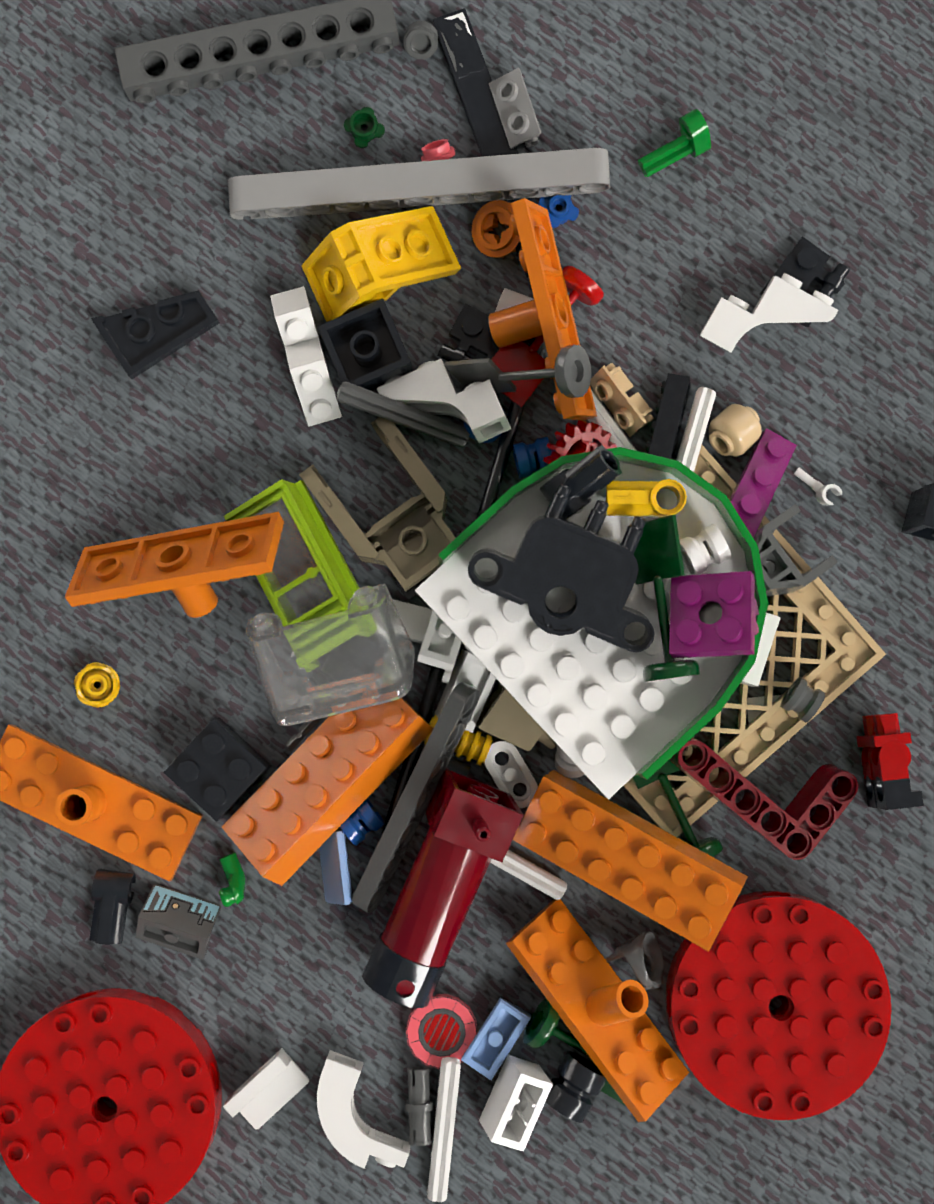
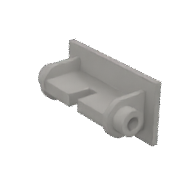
M518 67L489 83L511 149L522 143H525L526 147H532L538 144L537 137L541 134L521 70Z

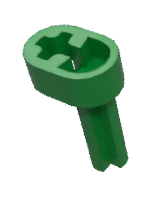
M694 109L679 118L680 137L638 159V165L641 167L645 177L655 174L689 154L695 158L711 149L709 128L698 109Z

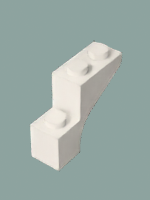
M784 273L781 278L777 276L772 277L752 314L746 311L749 304L733 295H730L728 300L721 297L700 336L732 352L740 338L755 326L764 323L829 322L834 319L838 309L831 306L834 301L832 298L817 290L814 291L813 295L806 293L800 289L803 284L801 281Z
M305 287L271 295L274 316L285 347L289 370L308 427L341 418L340 407Z
M442 359L425 362L417 370L404 376L392 377L384 385L377 388L380 395L427 413L451 415L460 418L470 426L478 443H482L511 429L490 380L474 382L468 385L464 391L457 393Z

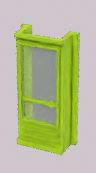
M281 479L226 514L224 518L226 521L279 511L284 525L272 572L257 575L256 577L298 657L296 660L299 666L305 667L307 671H310L321 664L320 656L357 634L370 635L379 630L380 626L304 481L299 480L296 483Z

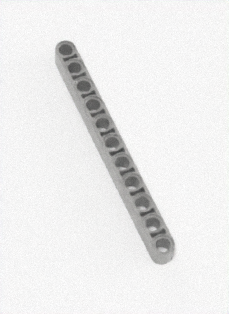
M603 148L243 175L228 179L230 217L237 220H243L244 216H250L251 219L294 217L552 197L555 195L591 194L606 191L611 187L608 151Z

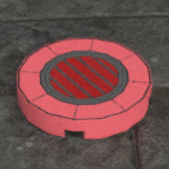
M445 993L432 996L428 1006L424 1008H414L410 1013L406 1026L407 1043L413 1055L426 1066L440 1069L441 1060L444 1057H455L460 1059L462 1063V1056L478 1033L476 1018L470 1006L459 997Z

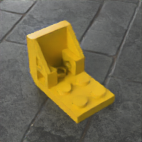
M433 206L348 222L331 231L301 265L326 322L382 298L384 301H387L400 287L455 275L461 269Z

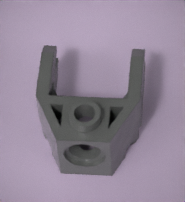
M796 504L758 529L754 536V540L759 548L767 596L794 593L838 563L832 555L806 573H800L774 537L773 533L780 525L801 511Z

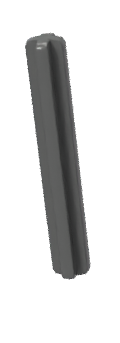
M342 382L338 389L337 400L340 403L458 447H464L469 439L470 434L464 426L349 382Z

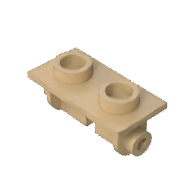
M613 363L606 367L604 365L591 378L590 385L593 387L594 394L605 403L614 415L617 425L624 429L629 437L634 435L642 426L644 427L654 420L651 414L653 412L652 408L648 406L639 392L631 397L627 396L626 392L634 386L620 366L616 367Z

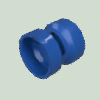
M547 436L537 438L532 444L526 445L523 442L512 444L513 456L520 479L529 477L533 472L548 465V463L543 461L544 457L551 456L552 451L547 448L549 443Z
M368 799L340 826L344 834L355 846L365 840V835L371 830L377 831L385 825L379 813L372 810L373 805Z

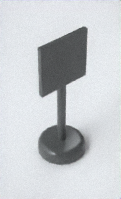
M569 345L561 349L556 357L553 369L502 372L490 358L445 362L444 365L465 388L474 382H484L489 379L496 393L516 392L517 387L511 381L555 378L560 392L569 398L583 397L587 393L591 382L589 356L580 345Z

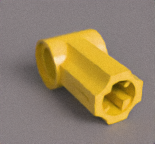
M671 479L661 481H612L606 486V502L609 504L606 516L662 518L676 515L686 504V490L682 484ZM662 489L673 491L677 497L675 508L667 510L660 507L656 500L657 492Z

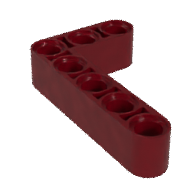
M691 738L669 759L676 767L772 847L793 860L804 859L813 851L858 792V782L853 774L832 764H825L813 773L787 808L783 810L706 744L695 738ZM692 745L693 751L691 756L683 761L682 753L684 749ZM718 767L719 773L717 778L709 782V774L714 768ZM838 777V785L832 790V783ZM744 790L743 799L739 803H735L737 793ZM817 805L816 813L809 817L811 809ZM770 812L768 821L761 825L763 815ZM795 833V839L787 846L788 838Z

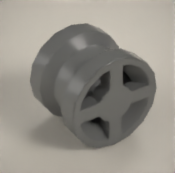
M799 677L786 692L780 707L786 711L793 710L798 714V718L801 721L807 723L819 710L826 693L820 689L813 690L808 686L805 679Z

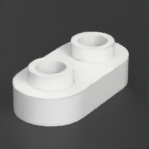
M506 741L492 743L485 759L487 770L497 787L502 791L510 793L519 808L528 807L538 788L534 777L513 744ZM505 752L508 754L509 760L505 765H498L495 762L497 753ZM517 783L526 785V793L522 796H517L513 793V787Z

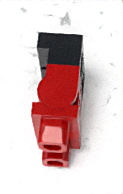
M898 713L862 716L865 735L856 737L858 747H864L861 759L868 807L893 810L924 806L922 791L911 790L908 772L911 752L906 744L912 743L910 732H900Z

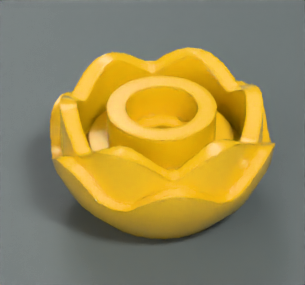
M94 662L86 665L77 673L74 679L77 698L82 703L99 708L108 705L119 693L120 681L118 674L111 666ZM96 682L101 683V687L98 689L94 686Z

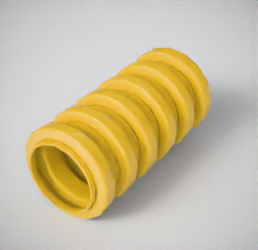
M436 714L430 721V725L433 728L438 721ZM465 730L454 751L456 753L455 756L460 758L463 755L466 757V761L470 762L473 759L476 760V765L481 766L482 763L484 764L492 744V736L487 735L483 737L480 731L471 733ZM431 733L424 739V741H425L424 744H425V745H426V743H427V741H428V739H429Z

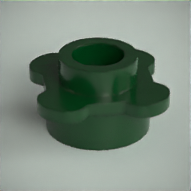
M369 107L356 111L351 118L349 117L344 121L345 131L352 134L355 139L354 143L358 148H366L371 140L381 138L385 133L384 125L377 122L374 110ZM366 125L368 128L367 130H362L361 127Z

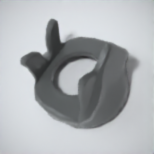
M644 931L637 937L631 938L614 949L615 952L607 956V961L625 957L640 980L639 983L645 990L657 989L661 986L664 960L662 950L654 933ZM643 952L645 953L650 962L652 969L651 976H648V973L646 971Z

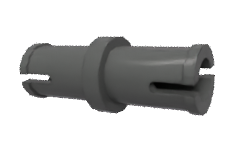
M422 1066L407 1068L408 1101L405 1102V1111L409 1112V1145L411 1146L415 1145V1142L416 1146L432 1144L430 1111L434 1109V1101L430 1100V1067L428 1066L423 1067V1069Z

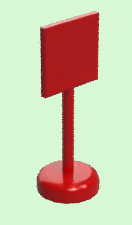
M567 265L563 268V277L567 292L570 293L568 296L571 306L576 299L590 306L596 305L604 297L602 289L588 275L573 266ZM543 335L536 337L530 346L524 342H519L502 347L491 360L502 372L546 369L545 359L537 353V350L544 342ZM543 379L511 381L517 387L516 392L501 393L522 408Z

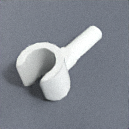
M800 467L794 473L795 476L816 492V499L822 505H834L826 498V491L828 489L836 496L842 495V490L839 486L835 484L823 485Z

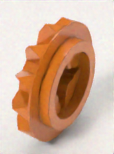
M503 200L488 202L479 209L474 217L472 238L478 250L486 256L504 258L505 255L516 252L515 248L520 242V238L515 235L511 226L510 216L514 213L510 202ZM498 221L500 224L509 226L506 231L501 232V238L498 235L488 233L498 227Z

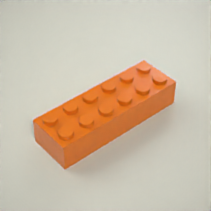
M373 671L221 828L262 877L283 886L434 728L386 680Z
M552 770L543 776L513 838L515 842L708 952L748 878L745 874L578 782L563 776L556 770Z

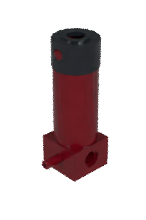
M447 768L425 813L430 828L385 929L380 933L362 974L364 982L373 991L390 1001L411 1008H424L428 1006L446 966V959L491 859L503 862L524 816L510 793Z

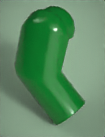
M234 852L219 858L229 884L228 887L222 888L218 892L225 907H229L234 903L238 905L244 899L246 878L238 856Z

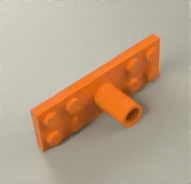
M523 198L511 203L514 214L510 216V221L515 235L520 238L522 250L519 251V259L523 270L528 272L534 300L490 313L489 328L492 338L499 348L543 335L548 357L545 358L546 369H553L559 351L565 346L580 345L548 209ZM551 378L554 379L557 391L553 395L554 404L557 412L562 414L563 419L587 420L597 417L590 386L583 397L569 398L560 392L555 378Z
M278 511L84 547L65 598L71 607L172 590L187 616L192 618L202 617L210 613L218 603V597L210 583L272 572L284 521Z
M12 724L7 726L0 740V801L169 882L172 881L203 815ZM80 797L86 803V812H83L80 808Z
M554 899L506 942V945L638 1122L647 1121L689 1074V1071L645 1013L649 1003L645 988L635 980L622 982L562 900Z

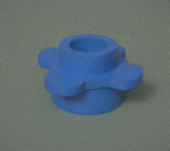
M555 195L540 198L539 205L548 209L552 228H557L568 220L574 221L577 219L579 210L573 206L571 201L572 195ZM556 206H562V210H556Z

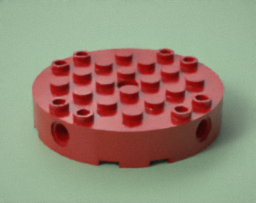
M759 891L738 896L709 952L685 938L673 957L668 973L665 996L666 1013L673 1040L693 1075L713 1096L745 1114L770 1120H797L826 1112L848 1099L865 1083L876 1068L884 1052L891 1025L892 1008L888 980L883 965L869 941L851 922L834 910L808 897L782 891ZM782 995L784 998L782 1005L775 1010L769 1009L770 1001L774 997Z
M111 988L86 992L66 1000L50 1010L29 1027L18 1039L0 1071V1153L14 1179L40 1204H165L183 1189L199 1168L213 1142L220 1119L222 1085L218 1065L209 1043L199 1028L197 1029L183 1015V1012L174 1005L159 997L136 992V990ZM104 1096L115 1101L117 1109L109 1108L103 1102Z

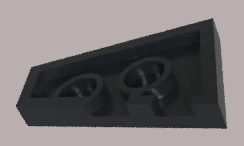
M199 290L157 301V304L138 309L133 307L122 310V313L91 318L131 379L142 374L220 323Z

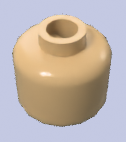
M739 404L727 406L709 425V442L711 446L724 456L737 457L744 454L758 441L762 434L759 415L751 407Z

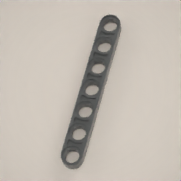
M464 682L459 683L451 692L354 892L352 903L368 914L373 912L381 903L477 706L480 691Z

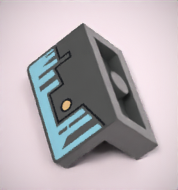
M155 884L138 916L135 938L204 960L209 947L211 932L220 914L221 906Z

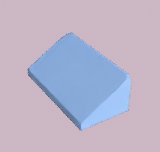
M337 829L319 847L324 896L327 903L349 905L352 902L353 896L346 836L342 829Z
M500 997L462 1056L461 1061L489 1080H492L531 1019V1014Z

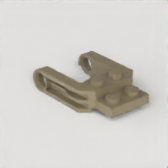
M378 417L371 422L373 429L421 493L419 496L410 498L375 523L369 532L363 533L314 465L301 472L299 476L360 560L366 563L387 566L403 589L407 591L439 568L438 554L456 537L444 523L448 501L446 493L396 425L391 421Z

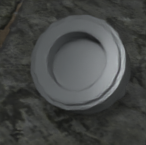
M426 21L411 23L404 33V48L406 52L415 59L424 60L430 58L438 47L436 28Z

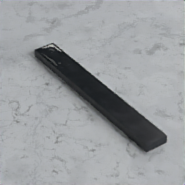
M464 8L433 19V26L437 30L440 46L481 156L519 154L517 146L512 149L509 146L489 86L492 79L466 9ZM527 198L528 200L538 204L536 198ZM520 199L503 200V201H507V202L512 203V202L517 201V200H520ZM521 242L516 246L518 256L519 251L522 250ZM525 272L526 277L529 278L528 272Z

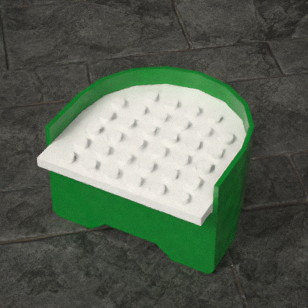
M622 447L607 449L618 459L622 474L616 477L614 481H661L671 479L682 484L686 490V504L676 514L679 540L687 536L694 538L700 535L701 529L711 524H715L721 531L730 549L731 559L721 564L712 563L701 574L752 571L755 576V599L759 610V616H756L759 633L755 635L754 655L675 658V661L687 659L697 661L700 667V674L644 682L643 670L646 666L665 662L653 582L639 585L634 583L625 606L644 614L654 628L655 636L653 643L646 650L636 653L586 633L585 628L569 635L558 636L549 634L535 624L529 614L527 603L523 605L517 604L472 583L468 575V566L474 553L480 549L489 548L514 558L528 526L539 516L545 515L550 504L540 491V488L563 470L571 469L591 452L561 456L512 486L438 554L439 568L415 589V592L608 800L634 775L648 780L722 710L756 661L768 608L758 545L727 495L677 460ZM606 487L590 497L592 499L590 503L566 520L584 527L590 511L594 508L597 500L606 502ZM662 489L657 492L656 500L660 507L667 510L675 508L677 497L673 491ZM606 516L599 534L621 543L627 531V526L631 525L635 516ZM639 516V517H642V518L646 519V521H650V520H654V519H658V518H659V517ZM482 558L475 564V570L479 576L491 578L498 572V565L490 558ZM683 563L684 574L691 575ZM671 578L663 579L670 624ZM555 587L547 594L545 603L553 612H566L575 604L576 595L568 587ZM640 622L630 623L624 630V637L632 641L642 638L645 633V625Z

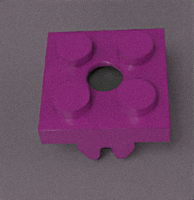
M752 571L685 575L671 578L669 654L673 658L754 655L755 635L759 633V627L756 622L759 610L755 599V576Z

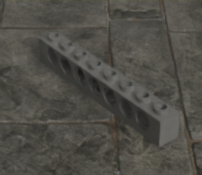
M342 0L114 49L122 87L130 102L136 101L137 103L145 104L154 101L156 96L166 94L183 96L188 94L190 89L194 88L217 89L227 81L250 82L255 80L258 75L271 72L274 75H283L289 73L294 67L304 65L308 68L320 67L327 60L339 58L342 61H350L356 59L361 53L370 51L376 54L387 53L394 46H399V35L391 0ZM358 26H367L369 28L364 33L353 31ZM325 33L335 34L330 40L320 39ZM291 40L301 41L296 47L286 46ZM258 47L267 48L262 54L256 55L252 53ZM224 54L233 55L232 58L226 62L218 61L219 58ZM191 61L199 62L198 65L192 69L184 68L185 65ZM164 68L162 74L151 76L155 69Z

